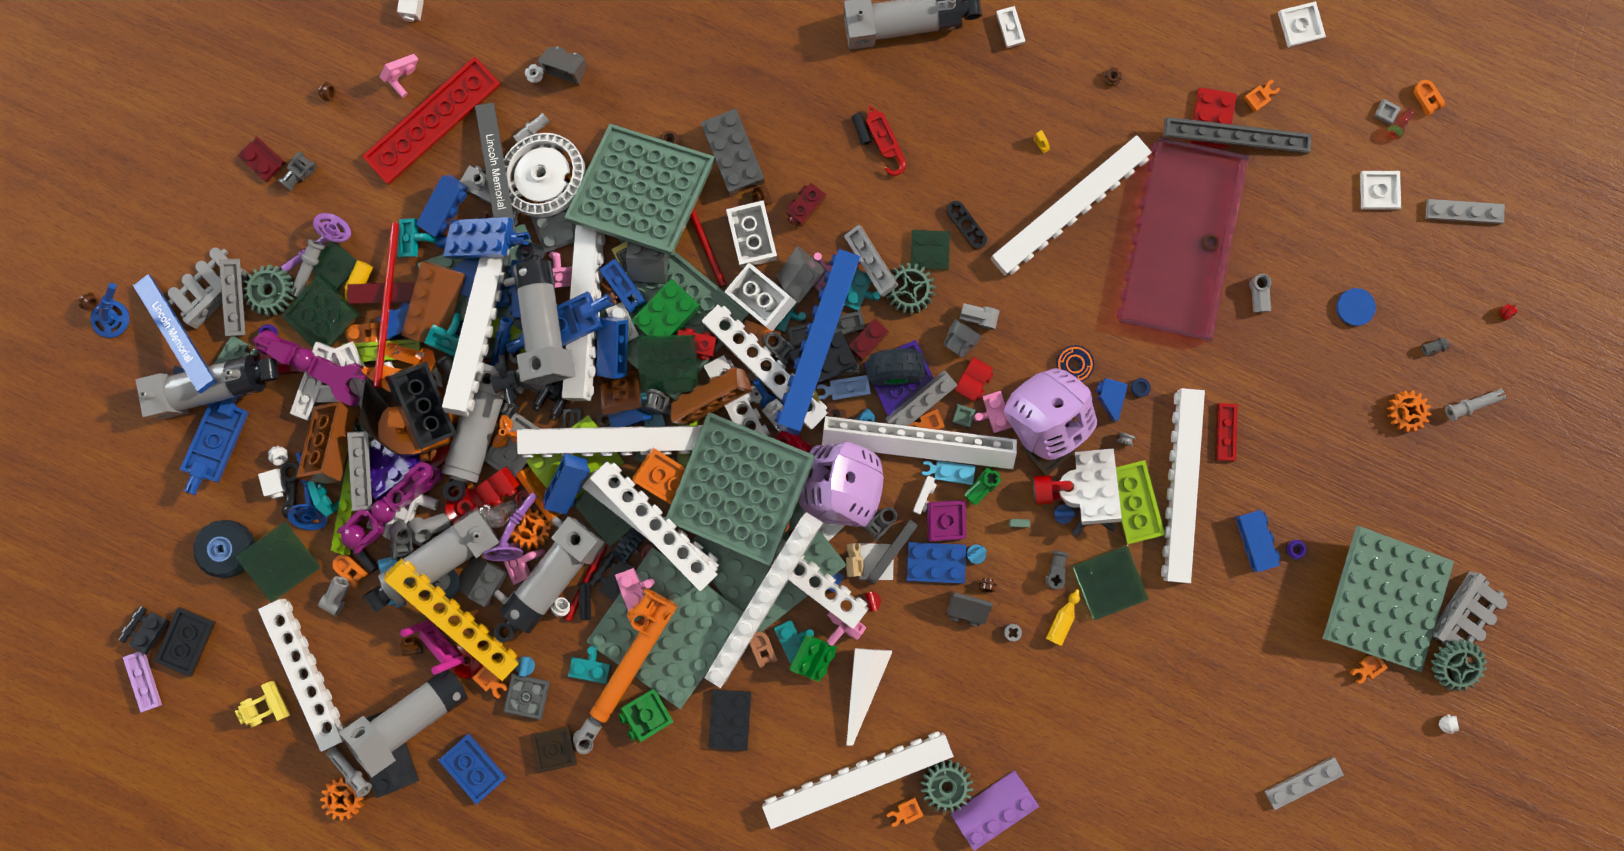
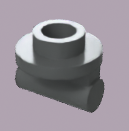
M507 401L503 402L499 417L501 418L502 415H505L511 419L515 412L518 413L521 407L515 404L514 407L510 408L507 406Z

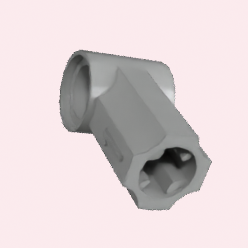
M1266 274L1254 276L1249 281V288L1252 291L1253 313L1271 311V278ZM1258 279H1261L1263 281L1262 288L1258 287L1257 285Z
M963 303L959 320L978 324L985 329L995 330L1000 311L991 307L981 308Z
M446 513L427 519L416 517L408 523V528L412 532L413 537L420 543L427 541L432 534L451 527Z
M334 577L328 591L321 598L318 607L336 617L345 604L343 600L350 586L348 579L345 577Z

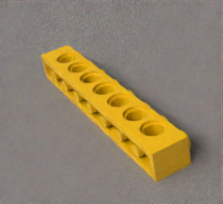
M400 559L384 575V581L503 681L518 665L516 658L518 655L511 648L507 650L502 646L503 642L498 641L495 636L492 637L488 634L489 630L483 624L478 625L474 621L475 618L468 611L464 613L459 609L460 605L454 599L449 600L444 596L446 593L439 586L434 587L430 584L431 580L424 573L420 575L415 571L416 567L407 560L405 562L403 559ZM408 577L415 579L414 583L409 585L405 584L404 580ZM423 590L430 592L427 597H421L419 593ZM437 603L444 604V607L440 610H437L434 608V605ZM451 616L459 617L456 622L448 620ZM466 628L473 629L471 634L466 635L463 633ZM483 640L488 642L483 647L477 645L480 641ZM495 653L502 654L498 659L492 658V655Z

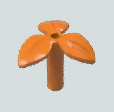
M502 415L499 421L501 429H499V434L495 436L492 446L495 448L506 446L508 438L513 443H517V430L511 432L513 427L512 420Z

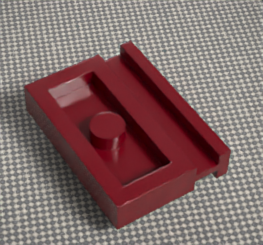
M257 136L238 155L265 182H268L280 170L279 168L286 164Z

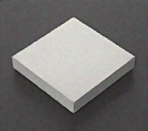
M1316 1L1278 12L1288 48L1322 40L1326 37Z
M1400 171L1360 172L1361 210L1401 209Z

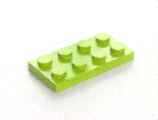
M1143 460L1116 467L1122 518L1121 526L1126 544L1165 535L1146 461Z

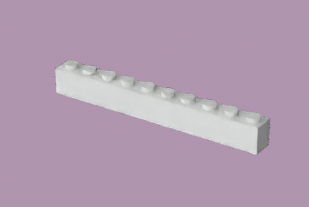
M1136 135L1004 245L990 260L1004 276L1008 273L1013 275L1020 269L1018 265L1021 262L1027 263L1034 257L1033 252L1037 249L1039 251L1043 250L1049 244L1047 241L1051 237L1056 239L1063 233L1061 230L1063 227L1073 225L1078 220L1076 217L1080 213L1084 215L1092 208L1090 205L1093 202L1099 203L1107 196L1105 194L1106 191L1116 189L1121 184L1119 181L1123 177L1128 179L1135 172L1134 168L1136 166L1142 167L1150 160L1148 156L1152 153L1150 149Z
M576 225L570 299L588 291L591 293L594 301L601 298L600 283L603 280V275L600 269L604 262L603 245H605L606 238L603 233ZM598 330L566 345V349L572 350L575 377L563 380L562 398L566 400L591 401L594 394V359L597 355L596 339Z
M510 248L507 250L506 257L479 259L442 405L445 413L469 417L470 411L474 409L475 400H473L474 393L478 392L479 374L483 373L484 363H482L483 356H487L488 353L487 340L491 338L493 333L492 320H495L497 317L496 304L501 300L502 291L500 288L506 279L505 268L510 264Z
M1181 388L1174 395L1176 412H1173L1172 422L1175 423V429L1171 433V442L1174 443L1169 457L1170 461H1172V469H1169L1168 480L1171 483L1170 488L1167 490L1169 507L1165 511V518L1168 519V524L1164 529L1166 546L1163 547L1162 555L1165 557V565H1162L1161 576L1164 577L1163 581L1191 583L1205 390Z
M825 416L822 445L852 442L876 453L1013 469L1017 454V439Z
M703 425L518 429L517 454H522V457H534V454H542V457H553L554 453H562V456L565 453L573 456L574 453H581V456H593V452H601L602 456L613 455V452H621V455H633L632 451H640L641 455H648L653 447L663 454H671V451L679 450V454H690L691 450L694 449Z
M807 512L801 517L705 675V679L719 688L724 685L823 522Z
M939 731L933 732L925 740H921V738L910 742V746L905 748L903 745L892 749L893 752L890 754H878L874 756L875 760L867 762V760L856 763L857 767L840 769L837 775L832 777L830 774L819 778L820 781L813 784L811 781L801 785L802 789L797 791L790 789L783 793L784 796L779 798L772 796L766 799V803L762 807L770 828H776L954 757L945 734Z

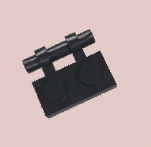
M610 551L607 557L604 556L601 560L602 564L597 571L594 570L591 574L592 578L588 583L595 587L598 581L602 582L603 585L599 591L615 601L621 593L615 575L635 567L628 562L623 564L619 561L616 564L613 562L615 557L612 555V551ZM611 567L613 571L609 577H604L603 574L607 568Z
M140 606L137 612L134 611L131 617L133 618L127 627H123L121 630L122 634L118 640L125 643L131 637L132 640L128 645L148 655L170 621L152 611L146 618L144 614L148 609ZM142 622L143 624L137 633L133 632L138 623Z

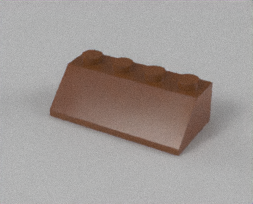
M421 261L401 335L424 343L433 324L448 331L453 315L456 312L466 274L436 263Z
M736 367L730 368L723 376L713 377L709 380L710 383L699 385L690 394H683L677 397V401L671 403L672 423L690 425L707 416L708 412L713 413L752 392L753 389L745 371Z
M341 401L313 408L296 478L326 484L341 481L348 452L347 432L353 431L356 422V409Z

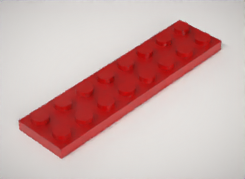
M474 56L362 157L390 185L475 109V105H480L501 84Z

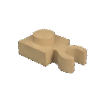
M860 543L847 544V552L849 554V557H846L847 577L864 576L863 556H860Z

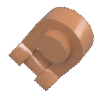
M756 632L750 642V646L759 667L762 668L765 664L771 661L774 663L778 659L767 634ZM767 649L768 655L762 657L760 652Z

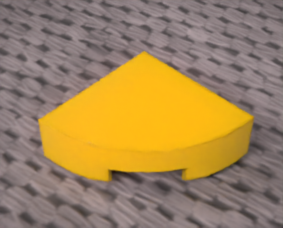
M1042 130L1036 133L1033 140L1042 153L1045 154L1050 150L1048 140Z

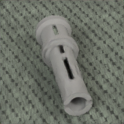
M309 239L306 252L301 256L303 262L292 286V289L295 291L294 296L302 297L314 265L319 263L318 257L321 250L325 248V245L318 241Z
M1500 388L1472 400L1463 399L1460 403L1453 406L1447 405L1445 407L1446 415L1454 422L1458 417L1470 416L1475 410L1505 400L1506 394L1498 396L1505 393Z
M336 746L328 749L326 756L344 775L346 784L355 790V795L361 798L368 794L372 789V785L363 779V774L351 766Z

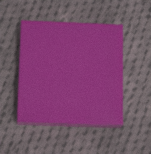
M965 500L927 502L928 541L966 539Z

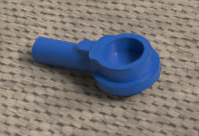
M759 378L753 381L762 397L760 405L763 409L769 402L775 399L779 401L774 393L767 392Z

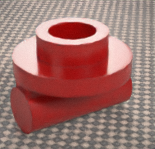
M873 591L867 592L862 597L867 603L868 611L878 610L881 605V598L877 593Z

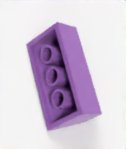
M1014 770L969 800L966 806L962 805L960 811L956 809L954 813L950 814L975 851L1037 809L1039 805Z

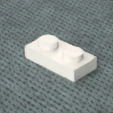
M1015 6L998 10L996 16L1006 48L1025 44L1024 34Z
M623 302L606 309L608 316L628 319V342L640 337Z
M926 477L912 512L920 515L922 511H926L927 502H929L926 501L929 494H933L937 485L934 483L935 478Z

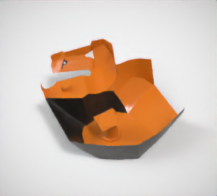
M387 343L388 346L386 347L385 354L388 357L413 365L427 361L431 373L435 369L436 362L432 350L422 348L421 351L398 346L397 343ZM384 365L381 388L373 387L375 367H363L362 372L364 375H367V379L364 384L359 423L381 445L400 457L423 454L447 446L451 442V437L423 448L422 452L421 449H415L385 379V376L402 369ZM437 385L442 400L444 401L446 391L442 387ZM448 413V414H449V417H450V419H451V422H452V424H453V416H454V414Z

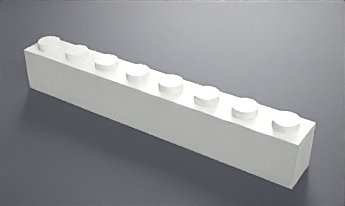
M596 469L582 488L650 540L590 479L599 470ZM612 479L610 481V486L613 489L617 488L620 484L619 480L616 483ZM626 492L623 496L624 501L627 503L633 500V493L631 495ZM644 505L639 506L637 514L640 517L645 516L647 508ZM657 519L651 522L652 530L657 531L660 529V521ZM680 528L677 530V532H678L679 535H680L681 533H684L686 536H688V535H687L684 531H682ZM669 533L665 536L664 541L666 544L671 545L674 543L675 537ZM694 540L693 543H688L693 549L697 547L704 554L702 558L707 563L711 561L717 568L719 567L717 563L719 559L710 552L708 555L702 551L703 546ZM684 547L680 548L678 556L681 559L688 557V550ZM700 562L692 564L693 572L700 573L702 571V564Z

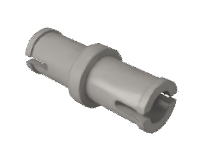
M541 113L532 122H527L526 126L513 135V137L519 142L528 136L538 134L537 132L550 123V121Z

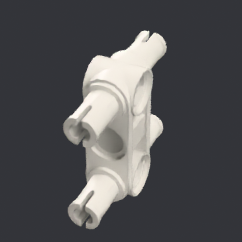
M398 494L395 498L396 503H399L401 501L400 494ZM424 494L420 495L408 506L400 508L401 511L396 512V516L392 521L384 524L385 532L383 536L390 540V526L394 522L403 521L408 526V523L414 519L419 505L436 510L439 500ZM368 521L367 529L373 530L372 524ZM412 535V544L418 546L424 545L425 542H417Z

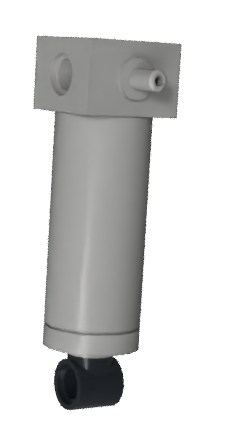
M484 364L483 373L479 374V389L477 393H474L473 400H475L473 411H470L469 417L459 416L455 429L456 435L452 438L442 469L443 474L450 476L449 483L443 488V494L446 499L453 502H460L465 499L468 481L478 482L502 402L507 401L505 392L495 394L492 383L488 384L490 375L498 374L495 367ZM521 386L516 388L517 393L522 394L524 388ZM454 487L459 489V494L456 497L451 496V490Z
M476 506L455 520L453 526L412 552L403 560L405 562L407 560L416 567L415 571L420 575L424 573L431 580L430 584H433L471 557L475 556L477 558L498 544L499 537ZM392 567L378 575L382 583L381 586H376L363 596V599L374 613L389 604L390 600H394L398 606L407 601L384 581V575ZM408 577L404 580V583L412 584L415 579Z

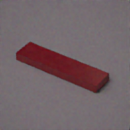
M416 282L393 283L391 302H410ZM385 283L347 284L348 304L383 303Z

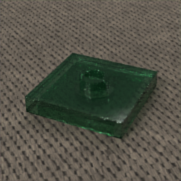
M330 241L321 250L318 257L319 263L314 265L312 272L330 289L337 292L349 279L357 260L340 244Z

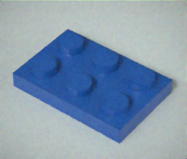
M908 542L906 581L965 583L966 545Z
M470 733L438 760L476 805L507 778Z

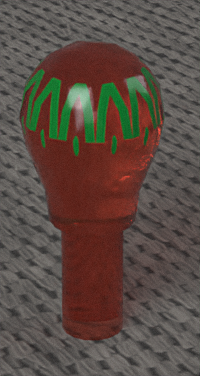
M1409 108L1402 118L1392 123L1387 130L1388 136L1395 140L1403 137L1408 121L1415 114V111Z

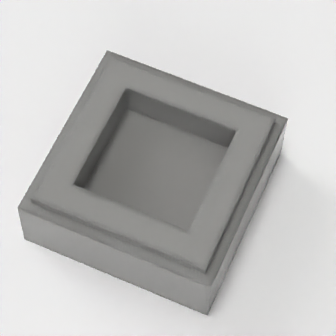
M1383 99L1374 117L1388 125H1392L1401 107Z

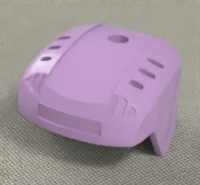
M1058 368L1046 370L1028 379L1011 394L1004 408V415L1012 425L1023 446L1030 452L1047 460L1056 459L1072 452L1089 438L1097 426V418L1089 388L1072 374ZM1059 404H1062V405H1063V406L1060 407V408H1055L1056 405H1059ZM1076 416L1078 423L1072 420V418ZM1059 436L1058 438H1056V439H1054V440L1047 441L1048 439H1051V438H1054V437ZM1062 442V443L1059 444V445H1056V446H1053V447H1048V446L1054 445V444H1056V443ZM1064 447V449L1061 450V451H1058V452H1055V453H1050V452L1059 450V449H1061V448Z
M852 442L814 446L809 453L813 455L816 453V457L799 497L802 509L823 523L866 527L877 512L882 495L884 477L880 458L874 452ZM832 465L831 471L823 467ZM813 488H814V499H815V503H813V499H812V489H813ZM820 488H821V501H822V503H820V500H819V489H820ZM806 489H807L808 504L806 503V498H805V490H806Z

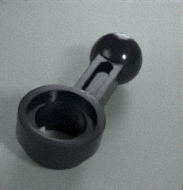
M292 462L284 464L280 470L282 479L287 481L285 505L282 508V515L287 519L289 509L296 504L297 484L299 481L296 478L299 466ZM295 468V476L289 478L287 475L288 470Z

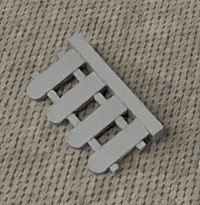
M212 248L209 253L212 260L209 263L204 261L197 262L196 270L198 273L195 276L185 274L182 277V283L185 285L179 290L176 287H172L168 290V296L171 298L168 302L173 306L176 304L182 310L180 315L183 317V321L195 329L223 304L221 277L212 268L217 264L220 267L219 259H229L226 256L228 254L226 249ZM241 268L242 285L245 280L250 279L247 275L249 273ZM203 277L210 284L206 290L199 283ZM188 291L196 297L192 303L185 296Z
M1469 571L1438 618L1434 632L1431 635L1432 638L1442 641L1443 645H1445V642L1451 644L1452 639L1457 641L1463 639L1456 634L1461 629L1469 635L1465 641L1468 640L1472 643L1474 640L1483 641L1486 638V632L1482 629L1484 624L1494 625L1497 621L1496 615L1492 613L1494 609H1504L1507 606V600L1503 597L1505 593L1499 590L1496 592L1488 586L1490 582L1485 580L1486 577L1481 573ZM1480 597L1490 603L1487 608L1477 602ZM1470 612L1479 618L1477 624L1467 618Z

